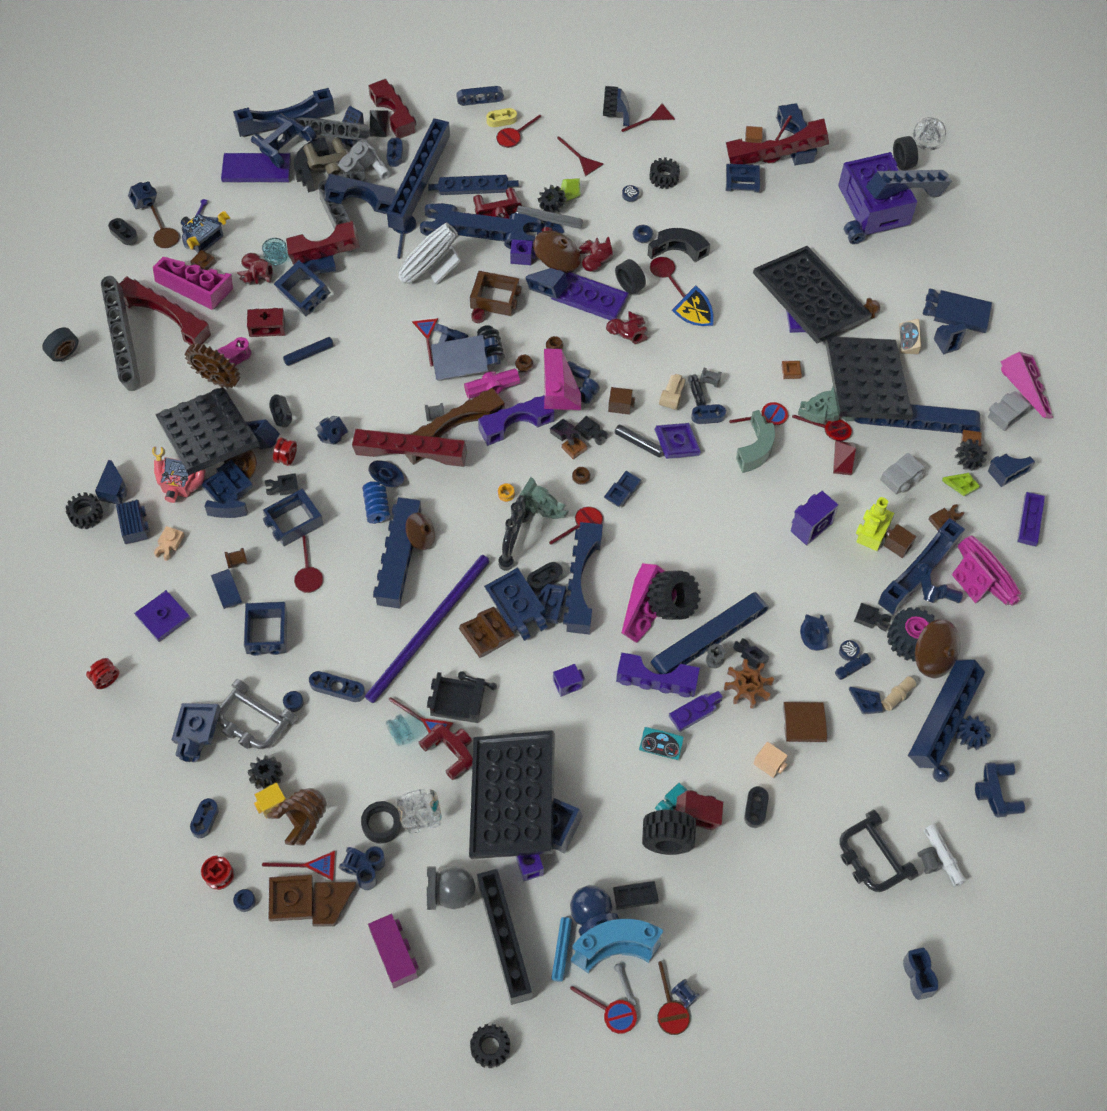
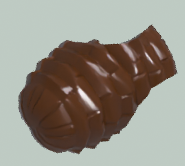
M300 789L299 792H295L289 799H284L283 802L273 807L266 817L268 819H280L286 814L294 828L284 840L285 844L293 846L296 843V845L304 846L306 841L314 834L320 818L326 812L327 802L323 794L316 789ZM309 819L310 825L306 829L305 825L307 823V820Z

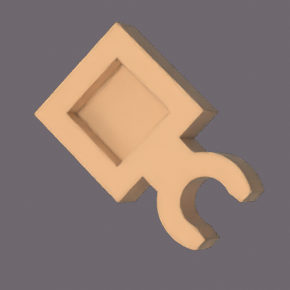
M166 526L157 541L160 546L155 549V556L158 558L161 553H165L163 556L164 560H169L170 550H177L185 536L184 533Z

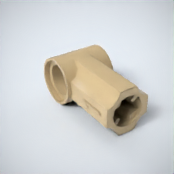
M671 375L666 389L662 391L659 405L677 410L681 399V392L686 381L682 375Z

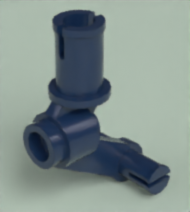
M921 562L917 564L916 567L920 573L924 600L934 603L935 600L945 598L958 604L961 602L963 592L948 588L946 584L938 587L932 585L930 576L932 570L927 563Z

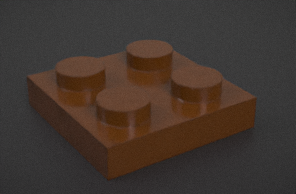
M312 875L269 877L268 919L270 922L313 919Z

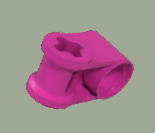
M238 337L218 349V353L224 354L225 358L230 359V363L235 364L234 367L249 359L252 353L249 348V342L244 337Z

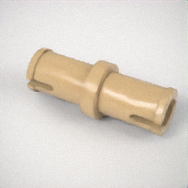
M907 676L898 686H894L891 693L881 701L882 706L888 711L892 710L916 686L915 680Z

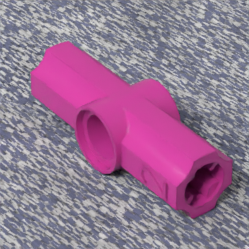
M515 368L497 374L491 371L485 373L480 379L464 383V389L469 399L477 397L483 391L491 388L499 394L504 388L520 384V378Z

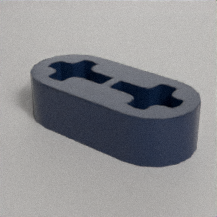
M391 138L387 144V163L391 167H397L402 163L403 143L399 138Z
M720 404L696 406L692 410L691 419L696 424L720 423L725 419L726 409Z
M207 798L200 802L190 823V830L194 837L205 838L210 833L219 812L215 800ZM211 805L213 810H209L206 815L204 808H208ZM203 821V826L205 829H200L198 832L196 826H201Z

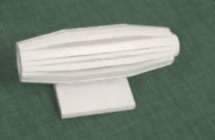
M445 223L429 234L409 254L398 270V278L403 283L407 282L410 284L428 271L433 281L438 284L461 261L452 247L453 242L458 237L455 229L448 223Z

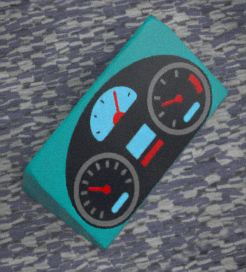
M644 727L639 751L678 760L684 737Z

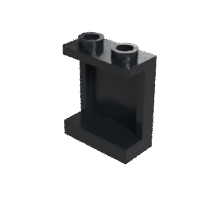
M437 672L436 678H433L431 683L433 694L428 697L427 708H430V716L478 723L485 692V679L477 678L476 682L445 678L442 677L441 672Z

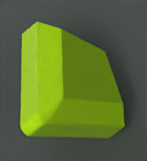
M580 178L562 180L561 190L565 192L567 201L581 195Z
M969 473L942 478V482L963 496L972 493L980 487Z

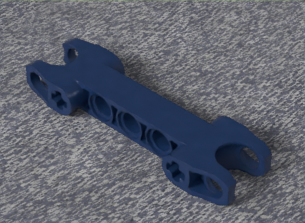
M445 203L425 205V216L436 220L423 221L420 224V233L428 236L443 224L448 223L459 236L503 241L508 249H511L512 239L534 242L535 236L526 233L541 231V220L526 214L513 213L510 215V219L458 212L456 206ZM529 223H535L537 226L529 225Z

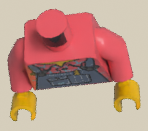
M156 447L152 448V454L156 456V460H154L155 478L157 484L161 486L162 492L166 493L164 498L166 501L175 503L177 496L188 497L191 492H194L203 484L206 469L188 475L180 460L167 457L162 460V456L165 455L163 447H161L159 455L156 453Z

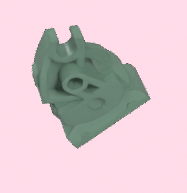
M833 386L831 391L821 392L812 397L808 402L801 401L798 415L812 422L824 424L825 420H839L841 417L838 415ZM842 417L846 422L853 420V417Z
M530 477L520 495L526 498V508L534 514L538 512L542 517L558 519L565 518L569 512L564 510L565 504L557 502L546 488L537 486L536 481L532 477Z

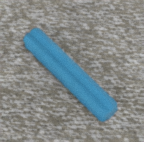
M562 917L560 920L552 971V980L562 982L564 978L572 919L568 917Z

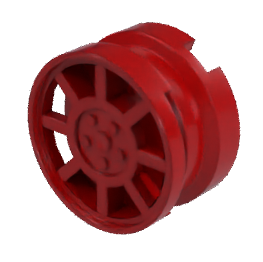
M280 437L274 448L273 461L275 463L282 462L283 465L290 466L296 456L297 442L293 440L287 441L286 438Z
M102 658L90 666L91 670L86 672V677L96 689H104L116 681L120 672L116 666H113L109 658Z
M216 855L208 858L203 863L201 876L210 888L221 890L229 886L233 881L234 869L225 857H218Z

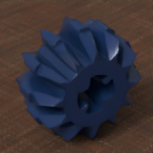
M971 715L967 716L966 719L963 718L956 731L958 732L956 739H961L960 746L966 744L968 750L973 746L976 751L981 746L985 747L988 743L987 741L991 738L989 733L991 729L989 726H985L986 720L981 722L979 721V716L973 719Z

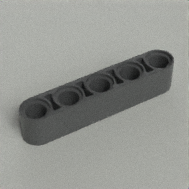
M298 118L296 120L304 127L310 126L316 135L357 140L367 139L370 134V129L366 124L318 118Z

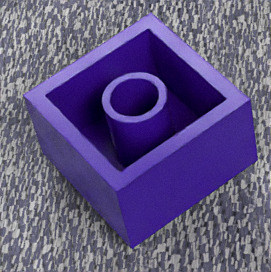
M820 491L817 495L813 494L805 505L798 506L794 511L795 516L791 522L792 527L790 531L807 546L833 524L839 505L824 491Z

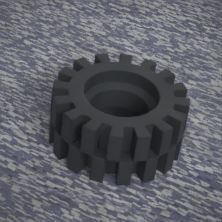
M605 86L603 116L616 117L618 87Z
M664 157V160L662 158H658V161L654 160L650 167L649 179L655 187L659 185V189L663 187L668 189V186L673 188L674 185H677L680 166L676 161L672 162L673 159L671 158L667 160V157ZM659 172H668L670 174L662 175Z
M83 492V496L78 493L77 498L72 496V501L68 500V505L65 507L71 524L74 527L78 526L79 529H82L83 526L85 529H89V525L94 527L95 522L98 524L100 522L99 518L102 519L103 509L98 498L94 497L91 493L88 496L87 492ZM91 507L89 513L85 515L77 514L81 508Z
M484 1024V1027H478L470 1040L472 1057L477 1064L480 1063L484 1068L485 1066H488V1068H492V1066L499 1067L500 1063H504L510 1054V1038H508L507 1032H504L501 1026L496 1027V1024H492V1026ZM494 1038L498 1041L499 1048L497 1052L486 1054L482 1050L481 1045L485 1039Z

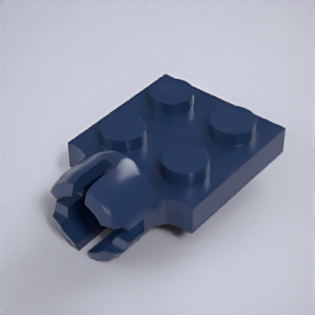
M181 704L171 739L175 744H178L175 755L180 760L191 762L193 757L192 762H197L204 745H211L221 710L218 704Z

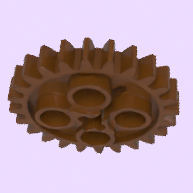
M193 343L184 354L186 356L185 359L188 360L187 364L192 365L190 368L195 369V373L200 374L201 378L207 379L208 382L212 381L214 385L218 384L220 387L224 386L227 389L229 387L233 388L241 378V373L238 372L239 369L234 367L235 364L230 363V359L225 358L224 354L218 353L217 349L215 351L212 350L211 346L207 348L204 344L201 346L199 343L196 345Z

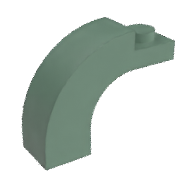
M760 410L753 411L750 420L758 440L751 445L738 448L736 460L742 473L752 471L763 465L772 452L775 428L773 423L767 424L766 418L761 415Z

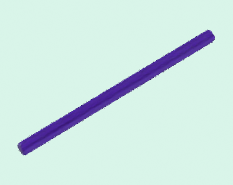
M480 555L365 695L369 702L374 703L488 565V557Z

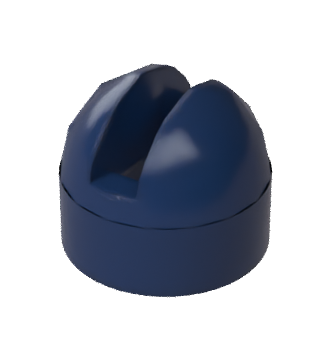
M939 765L938 769L934 768L933 778L937 782L947 781L950 776L949 768L946 765Z

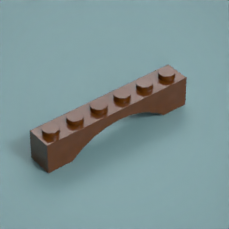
M491 388L483 391L479 396L467 400L463 405L451 409L447 414L435 418L431 423L421 426L409 435L440 438L456 426L478 421L484 415H490L505 409V402ZM406 455L413 465L425 459L424 457Z

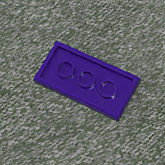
M224 153L221 181L289 182L291 154L278 153L283 158L285 164L277 168L270 158L263 153Z
M565 273L569 285L558 299L551 297L554 301L607 320L617 319L629 293L574 273Z

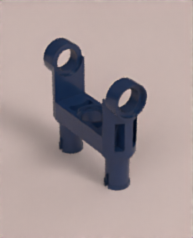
M284 114L277 115L276 123L281 126L264 139L257 133L254 134L256 137H251V142L258 146L260 151L268 156L277 168L285 164L283 158L278 154V150L296 135H299L307 142H312L317 138L316 133L310 126L304 127L296 120L288 119ZM283 134L282 139L278 141L279 136Z

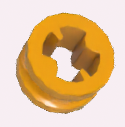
M505 483L499 486L498 496L500 500L504 502L513 500L515 491L511 484ZM507 490V492H509V495H506L505 493H503V491Z

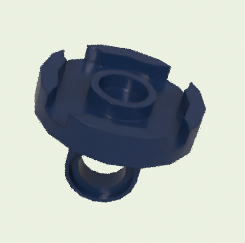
M436 324L433 330L441 334L438 343L469 337V335L450 329L441 324Z

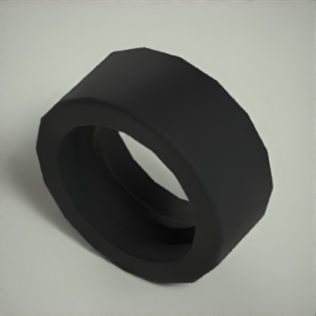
M911 136L897 138L893 144V156L898 168L901 170L913 168L918 163L917 144Z
M627 259L616 266L615 275L617 281L627 293L634 294L645 287L646 278L644 272L634 260Z
M377 801L370 804L361 816V826L365 836L377 844L388 843L394 840L401 830V817L398 809L386 801ZM387 812L392 815L394 822L392 828L385 833L373 832L369 826V820L373 814Z

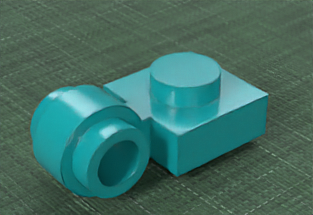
M678 783L665 795L664 799L666 802L661 800L656 805L655 810L676 809L677 797L687 791V789Z

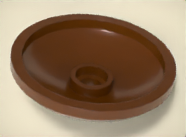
M542 231L535 237L533 242L534 251L541 262L547 267L561 270L564 273L574 272L579 267L581 255L576 244L569 237L557 231Z
M943 619L932 621L923 629L917 640L915 648L916 665L919 671L926 677L940 678L946 675L953 668L959 657L960 637L958 630L951 622Z

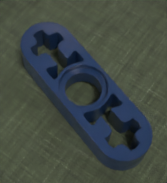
M500 86L461 89L457 92L456 97L459 105L466 106L500 102L503 100L504 94ZM478 94H484L483 97H476Z
M315 671L309 676L310 687L316 692L351 702H360L365 697V689L360 682L321 671ZM321 678L322 682H319L318 685H316L315 681ZM334 683H341L343 685L339 691H334L331 687ZM359 689L360 693L353 695L352 691Z

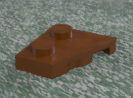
M315 882L313 927L336 925L341 912L348 904L349 897L356 889V882Z

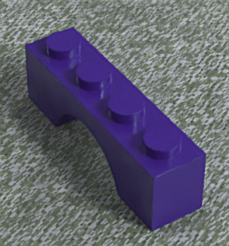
M544 395L534 397L532 400L518 403L513 407L501 409L490 415H484L478 419V428L486 445L489 446L504 440L506 429L515 422H529L537 428L554 422V410L544 409Z
M621 652L616 682L625 686H639L645 690L655 689L665 694L675 693L681 697H694L700 668L680 664L671 673L656 674L644 666L641 656Z

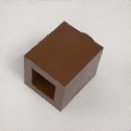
M611 387L608 412L630 415V408H634L635 397H632L633 389Z
M897 524L893 529L890 528L886 532L884 547L903 558L913 546L917 536Z

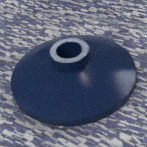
M382 460L373 461L369 465V474L378 483L387 487H399L404 481L403 473L395 465Z

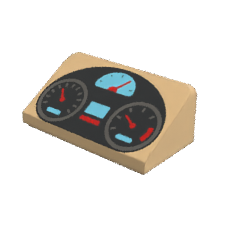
M919 319L900 323V353L919 354L921 348Z

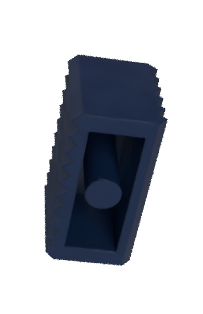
M137 499L116 504L124 543L129 544L148 539L147 533L150 532L148 521H144V517L147 516L145 506H141Z

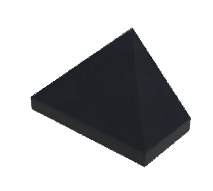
M370 110V137H386L388 110Z

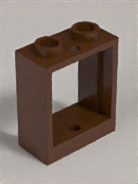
M478 270L470 295V308H482L486 312L511 316L512 311L517 308L518 300L516 298L521 295L522 286H519V278ZM484 286L512 291L509 303L481 298Z

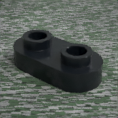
M115 218L109 222L110 233L123 244L132 245L137 242L138 235L136 230L123 219Z
M273 395L269 402V408L274 422L277 426L286 428L292 422V414L287 400L282 395Z
M549 562L531 572L527 577V582L531 589L538 592L547 584L552 585L558 582L563 575L562 566L557 562Z
M760 786L751 788L747 796L744 820L752 828L761 827L766 818L769 794L766 789ZM754 797H759L761 801H755ZM751 816H756L758 820H752Z

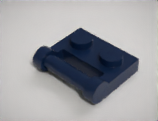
M726 164L725 191L749 190L759 193L760 165ZM731 181L754 182V184L731 183Z

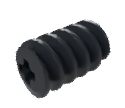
M490 325L480 327L477 331V336L484 335L485 340L492 337L498 340L497 347L486 348L487 357L498 355L500 360L503 361L505 354L503 353L499 331Z

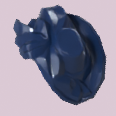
M806 614L800 628L801 639L804 645L810 650L815 651L826 649L828 647L827 636L830 632L824 616L820 615V618Z

